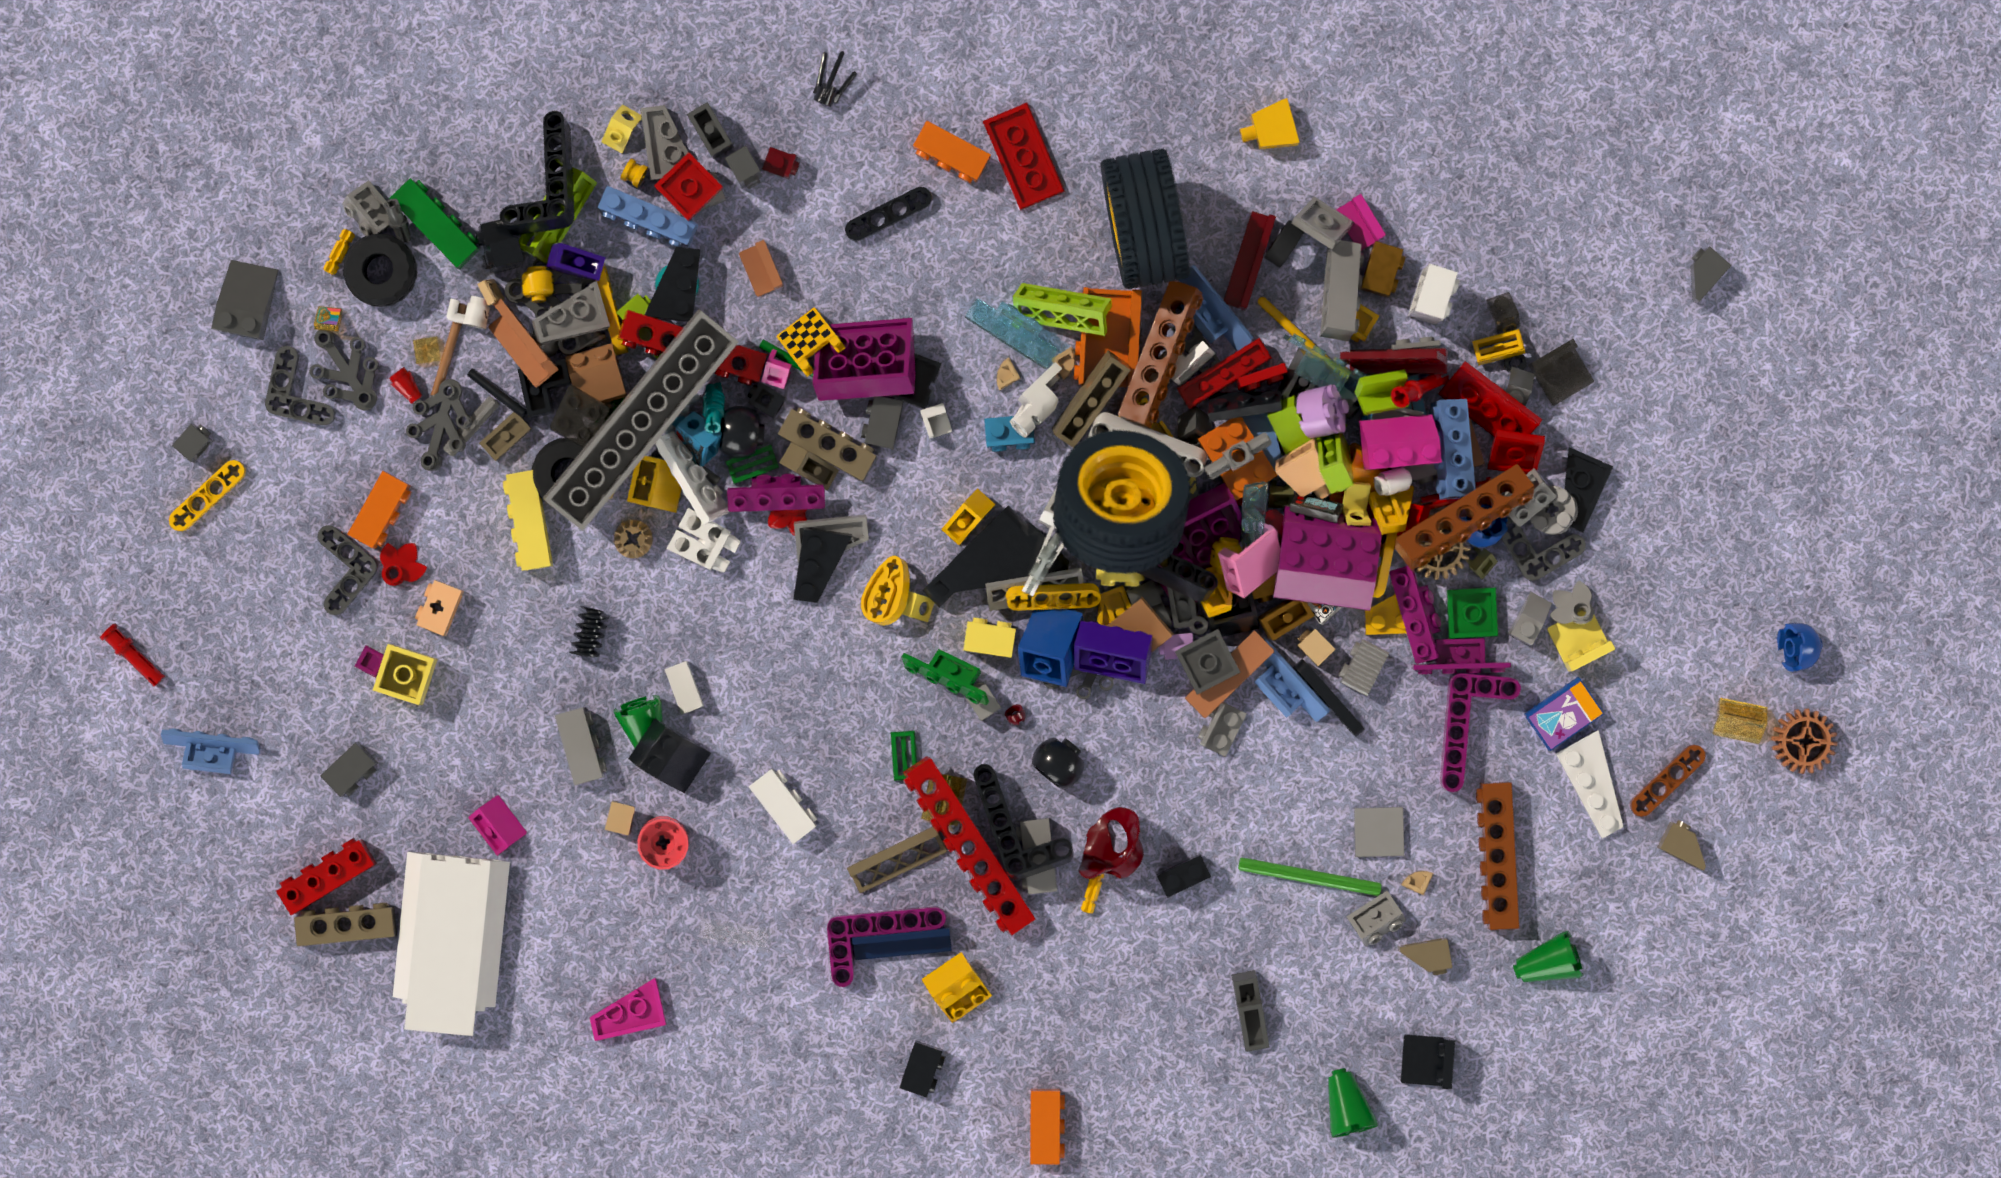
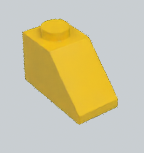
M977 488L941 530L960 545L996 504Z

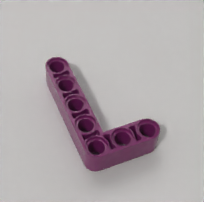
M1463 673L1455 674L1449 679L1440 784L1446 791L1457 792L1464 784L1471 697L1514 699L1518 697L1521 691V685L1516 679ZM1459 677L1466 681V688L1462 691H1458L1454 687V682ZM1484 679L1490 683V690L1487 693L1480 692L1478 688L1480 681ZM1506 682H1511L1514 685V692L1509 696L1503 692V685ZM1459 701L1464 705V711L1460 715H1455L1452 711V706L1455 702ZM1454 726H1459L1462 730V735L1459 739L1455 740L1450 736V730ZM1452 750H1457L1460 754V759L1455 764L1450 763L1448 760V754ZM1450 774H1454L1458 778V783L1453 788H1449L1446 785V778Z
M938 906L834 916L827 924L833 982L839 987H846L851 984L854 978L851 937L939 929L946 921L945 911ZM938 911L942 915L941 922L932 924L928 919L929 913ZM912 913L917 916L918 922L915 926L905 924L904 917L907 914ZM883 916H890L893 919L894 924L891 928L885 929L880 925V919ZM865 918L868 920L869 928L866 931L857 929L856 921L858 919ZM834 921H842L845 924V931L835 933L832 930V923ZM844 945L848 951L847 955L842 958L837 957L834 953L835 946ZM840 969H846L850 974L849 980L845 982L839 981L836 977V972Z

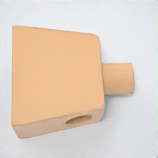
M1315 438L1275 461V472L1301 497L1311 492L1321 499L1329 495L1330 491L1319 471L1318 449Z

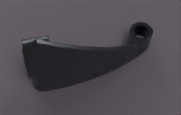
M1008 505L922 591L940 608L956 592L986 588L985 583L1030 576L1029 574L1046 537L1029 522L1026 523ZM1060 552L1047 573L1068 570L1069 560Z

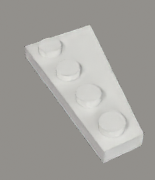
M674 431L661 436L655 443L658 452L663 456L672 475L678 481L684 495L690 501L703 525L730 513L728 511V504L721 497L722 490L717 485L712 486L705 477L708 473L702 466L692 461L693 455Z
M1596 730L1555 754L1596 830L1603 839L1624 826L1599 730Z

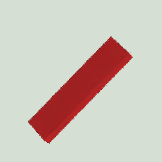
M1258 338L1178 387L1177 391L1187 407L1191 409L1232 384L1239 377L1245 376L1268 362L1272 357L1261 339Z

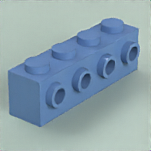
M606 186L597 207L602 211L601 216L615 221L616 218L624 220L625 226L637 230L638 227L647 230V235L656 239H660L661 236L669 239V244L675 247H683V245L690 247L698 228V224L690 220L688 222L682 216L610 186Z
M1467 399L1439 400L1431 403L1429 415L1432 414L1440 438L1442 463H1434L1438 477L1436 491L1439 494L1440 500L1460 499L1475 490Z

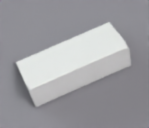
M688 661L665 669L681 715L704 707Z

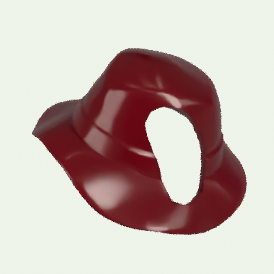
M1123 807L1113 808L1104 813L1097 823L1089 828L1086 834L1087 843L1081 865L1078 869L1081 876L1086 879H1092L1106 873L1122 879L1130 876L1137 870L1142 862L1144 851L1139 839L1140 821L1138 815L1133 810ZM1111 820L1118 821L1127 835V847L1121 853L1115 852L1112 847L1111 835L1109 833V823Z

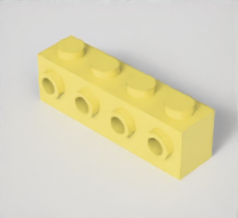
M533 470L507 474L506 480L503 481L505 495H509L510 498L507 512L509 519H513L515 527L511 529L513 543L517 542L519 552L515 553L517 567L521 566L522 571L552 567L553 561L543 502L533 481Z

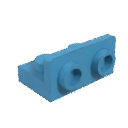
M1014 416L984 419L987 448H992V452L1007 451L1006 446L1016 445V450L1030 449V444H1035L1034 430L1026 438H1023L1010 424V420Z

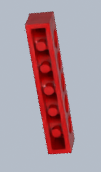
M627 310L617 339L621 340V345L636 349L637 345L646 348L645 353L659 356L666 349L662 344V338L665 335H670L674 339L684 327ZM641 328L650 330L651 338L649 341H644L639 337V330ZM736 345L715 370L714 374L723 378H728L729 375L738 377L737 382L751 386L752 382H759L767 354ZM734 357H739L743 360L744 366L742 370H735L733 368L732 360Z

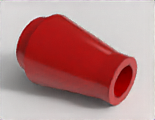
M405 367L389 377L392 382L390 385L411 404L423 396L417 387L411 371H407Z

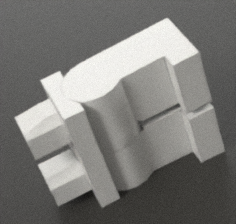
M688 508L678 527L697 536L699 539L696 540L676 530L667 549L709 570L714 569L725 573L730 561L719 556L723 547L735 553L741 541L731 535V531L713 521L703 525L695 511Z

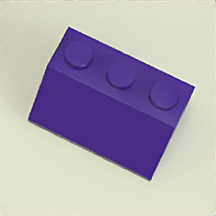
M1081 621L1074 644V670L1146 684L1152 652V635H1148L1143 631L1124 630L1118 626H1104L1094 621Z

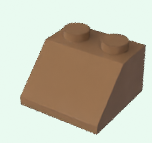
M612 343L566 356L570 379L580 410L627 396L619 360Z

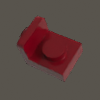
M770 147L762 170L790 180L791 175L796 176L800 162L797 161L798 157L796 154H789Z

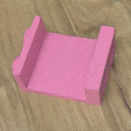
M1259 520L1255 522L1258 539L1244 551L1237 554L1224 548L1218 553L1227 590L1243 598L1247 597L1278 571L1281 549L1278 533L1272 525H1267Z

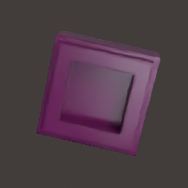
M365 645L354 667L377 678L384 654Z

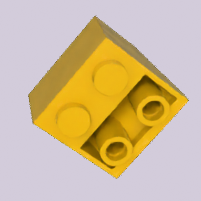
M644 456L634 468L627 502L677 513L682 488L672 475L665 460Z
M962 952L921 979L934 1001L952 1023L992 997Z

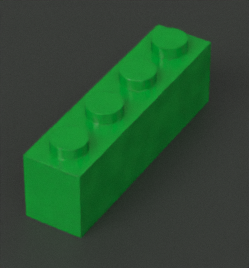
M410 178L389 199H397L401 211L460 270L480 251L476 246L478 240L470 232L466 235L460 229L462 226L460 221L453 214L448 217L442 211L446 207L436 197L432 200L426 194L429 189L420 180L414 182Z

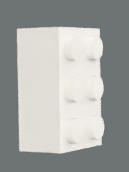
M1433 264L1426 266L1422 270L1408 317L1434 325L1446 319L1452 308V303L1449 302V299L1456 293L1460 282L1459 279H1456L1458 272Z

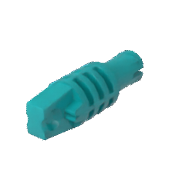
M720 382L707 384L703 396V416L706 419L705 430L712 434L714 428L715 433L721 430L720 420L723 418L725 410V396Z

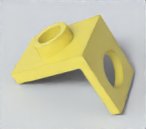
M621 105L611 117L601 142L623 153L633 129L641 121V115ZM622 114H629L634 120H627Z
M1353 482L1354 485L1344 492L1342 513L1347 525L1371 526V520L1366 511L1371 485L1369 482ZM1350 516H1360L1363 519L1356 520L1351 518Z
M909 591L902 615L928 622L934 602L929 597ZM923 602H926L927 609L921 615L919 612L920 606Z

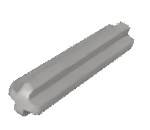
M488 396L471 415L473 423L470 428H459L458 433L466 443L499 407V403L493 397ZM449 440V441L443 446V449H444V451H446L450 456L453 457V456H455L458 452L452 451V450L450 449V447H449V442H450V440ZM459 440L455 442L456 449L460 447Z

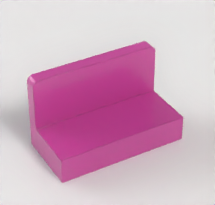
M1361 194L1336 209L1355 222L1348 235L1353 243L1361 244V251L1386 236Z
M499 795L482 805L468 817L497 856L527 834L526 830Z

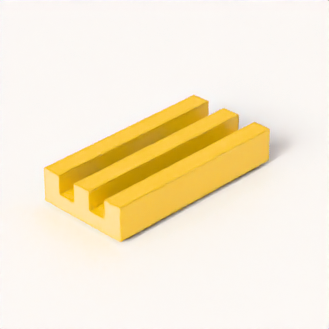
M1519 329L1472 341L1478 366L1525 354ZM1517 338V340H1515V341H1511V342L1504 343V344H1503V343H1500V344L1494 345L1493 347H1489V348H1485V349L1479 350L1480 347H1484V346H1488V345H1492V344H1495V343H1499V342H1503V341H1507V340H1510V339Z

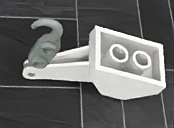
M1056 489L1038 521L1049 528L1048 534L1029 574L1030 576L1022 589L1023 592L1032 597L1064 547L1062 543L1059 546L1061 541L1059 534H1054L1049 541L1053 530L1056 531L1053 520Z

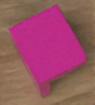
M772 349L766 362L761 382L784 389L790 378L792 365L776 360L777 350Z

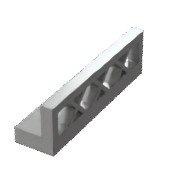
M1075 568L1046 573L1039 585L1084 583L1082 569ZM1029 576L985 583L989 611L1009 608L1006 600L1007 590L1013 586H1025ZM1063 593L1059 596V599L1070 598L1072 595L1070 593ZM1039 594L1035 597V600L1043 601L1048 596L1046 594ZM1016 596L1015 601L1019 600L1020 596Z

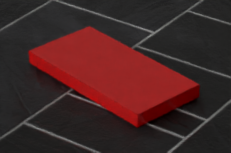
M1028 103L983 121L1020 211L1065 192Z
M1466 361L1463 362L1438 393L1445 400L1467 399L1469 418L1494 437L1497 429L1532 434L1543 420Z

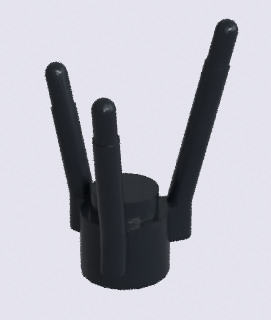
M843 51L839 53L827 84L824 82L822 84L827 52H823L817 83L813 93L815 94V101L829 107L832 106L833 102L838 103L840 96L857 75L855 71L852 72L835 93L837 88L833 87L832 84L845 54Z

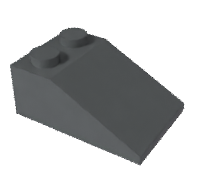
M231 260L216 304L211 329L264 341L279 270Z

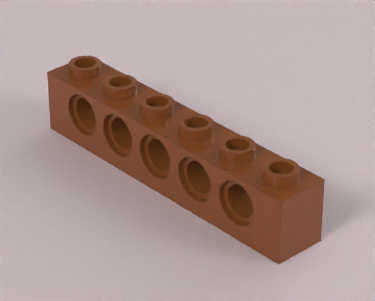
M1175 280L1168 283L1119 410L1118 416L1150 429L1152 424L1157 421L1159 405L1166 398L1169 379L1173 378L1177 369L1176 361L1178 356L1184 352L1186 335L1191 332L1194 325L1193 317L1203 302V293L1198 288ZM1184 304L1183 312L1176 314V308ZM1175 327V334L1167 337V331ZM1162 350H1167L1166 357L1158 360L1159 353ZM1158 372L1157 380L1150 383L1149 378L1151 374ZM1149 395L1148 403L1141 405L1142 397Z
M1516 464L1395 538V549L1411 571L1417 567L1422 568L1436 555L1447 553L1454 544L1458 542L1463 543L1468 540L1472 533L1479 529L1484 530L1488 528L1492 521L1498 517H1506L1516 506L1527 504L1533 497L1534 485L1519 465ZM1510 492L1512 495L1505 497L1501 493ZM1489 504L1492 507L1490 509H1484L1481 507V505ZM1467 516L1472 520L1465 522L1460 518ZM1449 529L1451 533L1443 534L1440 530ZM1427 541L1431 545L1425 547L1421 546L1420 543Z
M1512 782L1480 783V788L1476 789V801L1481 803V813H1477L1478 827H1482L1483 837L1478 839L1479 851L1484 852V861H1480V875L1485 876V886H1481L1482 900H1486V910H1482L1483 924H1487L1489 930L1519 929ZM1497 800L1500 803V810L1496 814H1491L1488 806L1490 802ZM1493 825H1499L1502 829V833L1498 838H1492L1490 835V828ZM1495 849H1500L1503 853V858L1499 862H1493L1491 859V853ZM1497 873H1501L1504 876V883L1499 887H1495L1492 883V878ZM1497 898H1503L1506 903L1501 911H1496L1493 906Z

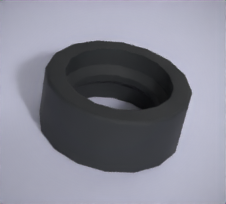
M1291 220L1287 221L1264 256L1265 259L1279 268L1287 260L1304 234V231L1291 224Z

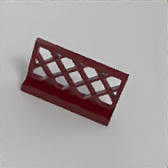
M1448 349L1350 350V352H1340V360L1350 365L1351 375H1377L1405 370L1406 374H1447Z

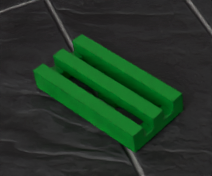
M772 445L756 450L755 454L750 457L733 458L725 461L734 484L780 468ZM765 452H769L770 454L767 457L758 459L756 461L739 466L737 468H733L732 464L738 463L740 461L749 459L751 457L757 456ZM772 460L773 465L736 477L735 473Z
M915 731L891 732L894 781L906 778L904 774L898 775L896 737H901L904 772L908 769L906 736H910L912 766L917 763Z

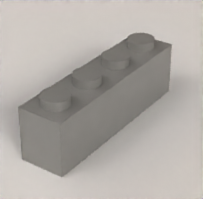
M1340 240L1332 250L1327 248L1320 337L1349 341L1352 335L1358 331L1359 319H1356V311H1359L1361 298L1357 296L1362 284V275H1359V269L1364 261V254L1361 253V244Z

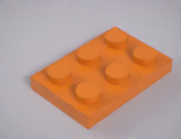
M1242 417L1229 419L1197 440L1212 463L1223 457L1222 452L1243 440L1246 443L1253 439L1254 436ZM1241 450L1232 451L1231 456L1235 462L1244 461L1245 455ZM1263 451L1253 455L1254 460L1235 471L1229 469L1219 475L1236 501L1278 476Z

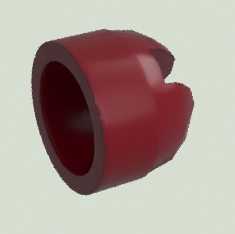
M1020 704L1009 707L1004 713L1008 722L1016 726L1020 725V721L1024 722L1026 718L1025 711Z

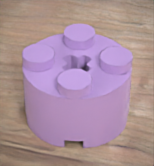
M1334 384L1306 390L1298 395L1296 403L1297 414L1301 413L1303 419L1299 423L1308 438H1319L1342 433L1346 430L1345 414L1349 412V405L1345 399L1341 398Z

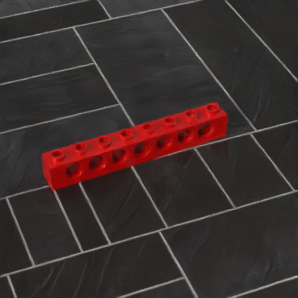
M926 756L903 772L906 777L903 780L910 792H916L919 797L916 801L923 812L928 810L932 817L929 820L937 833L939 831L943 833L946 838L943 840L944 845L950 853L954 851L959 859L956 860V863L963 873L967 871L972 879L969 880V883L976 893L980 891L985 899L982 903L989 913L992 911L998 918L995 922L1002 933L1007 932L1010 935H1014L1036 920L933 760ZM931 780L933 782L932 791L924 793L922 790L923 783ZM944 800L947 805L946 810L943 813H937L935 809L937 802ZM952 821L959 822L960 828L956 833L949 832V824ZM971 841L973 844L971 852L964 854L962 851L963 843ZM979 861H984L986 864L985 871L977 874L975 865ZM997 881L999 884L998 891L990 894L988 891L989 884ZM1010 901L1012 904L1011 911L1003 914L1001 911L1002 904Z

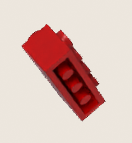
M353 838L342 845V851L337 854L331 851L321 857L323 862L319 865L314 866L312 863L300 870L301 876L296 879L291 876L279 883L281 888L276 890L291 916L377 864L363 839L356 841Z

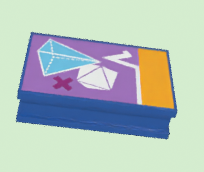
M1576 677L1569 683H1565V686L1542 702L1534 705L1533 708L1524 713V716H1526V719L1546 748L1551 751L1601 717L1604 712L1581 679Z

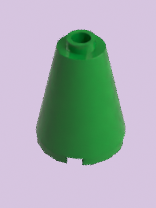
M652 695L654 700L646 701L647 698L645 696L620 705V711L616 708L614 709L615 717L634 749L655 718L663 723L662 704L659 695Z
M1569 930L1563 931L1517 958V964L1513 965L1517 979L1522 978L1523 982L1574 979L1584 976L1580 971L1583 968L1576 946L1571 944L1569 940L1572 937Z
M1346 1068L1332 1071V1076L1328 1077L1330 1133L1332 1138L1343 1137L1350 1133L1363 1132L1377 1127V1119L1351 1071L1346 1072Z

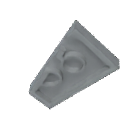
M665 105L640 109L650 181L660 180L688 153Z
M597 280L532 321L539 345L609 329L610 324Z
M866 514L794 522L798 562L804 527L852 534V538L845 550L869 540Z

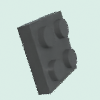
M1218 629L1174 651L1197 695L1240 673Z

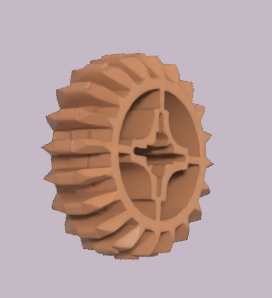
M1806 708L1803 711V716L1799 709L1794 710L1795 717L1791 713H1786L1787 722L1783 719L1778 720L1779 724L1783 726L1782 729L1779 727L1773 728V731L1779 733V737H1771L1772 741H1778V745L1771 747L1772 750H1780V753L1776 754L1775 758H1785L1781 763L1783 767L1791 763L1789 767L1791 772H1794L1798 767L1799 774H1804L1807 767L1809 773H1814V765L1818 770H1822L1823 765L1821 761L1829 764L1831 761L1826 755L1834 756L1836 753L1830 750V746L1838 745L1837 742L1831 741V737H1836L1837 733H1829L1828 731L1834 725L1832 723L1824 725L1827 717L1822 716L1818 719L1819 711H1814L1811 717L1810 709ZM1802 721L1799 733L1795 736H1787L1791 727ZM1810 722L1819 728L1823 739H1817L1812 735L1811 727H1809ZM1805 735H1807L1806 738H1808L1810 741H1815V743L1805 744L1803 748V744H1800V742H1794L1793 740H1800V738L1803 739ZM1786 743L1796 746L1799 760L1789 753ZM1822 746L1821 751L1815 758L1806 761L1813 747Z

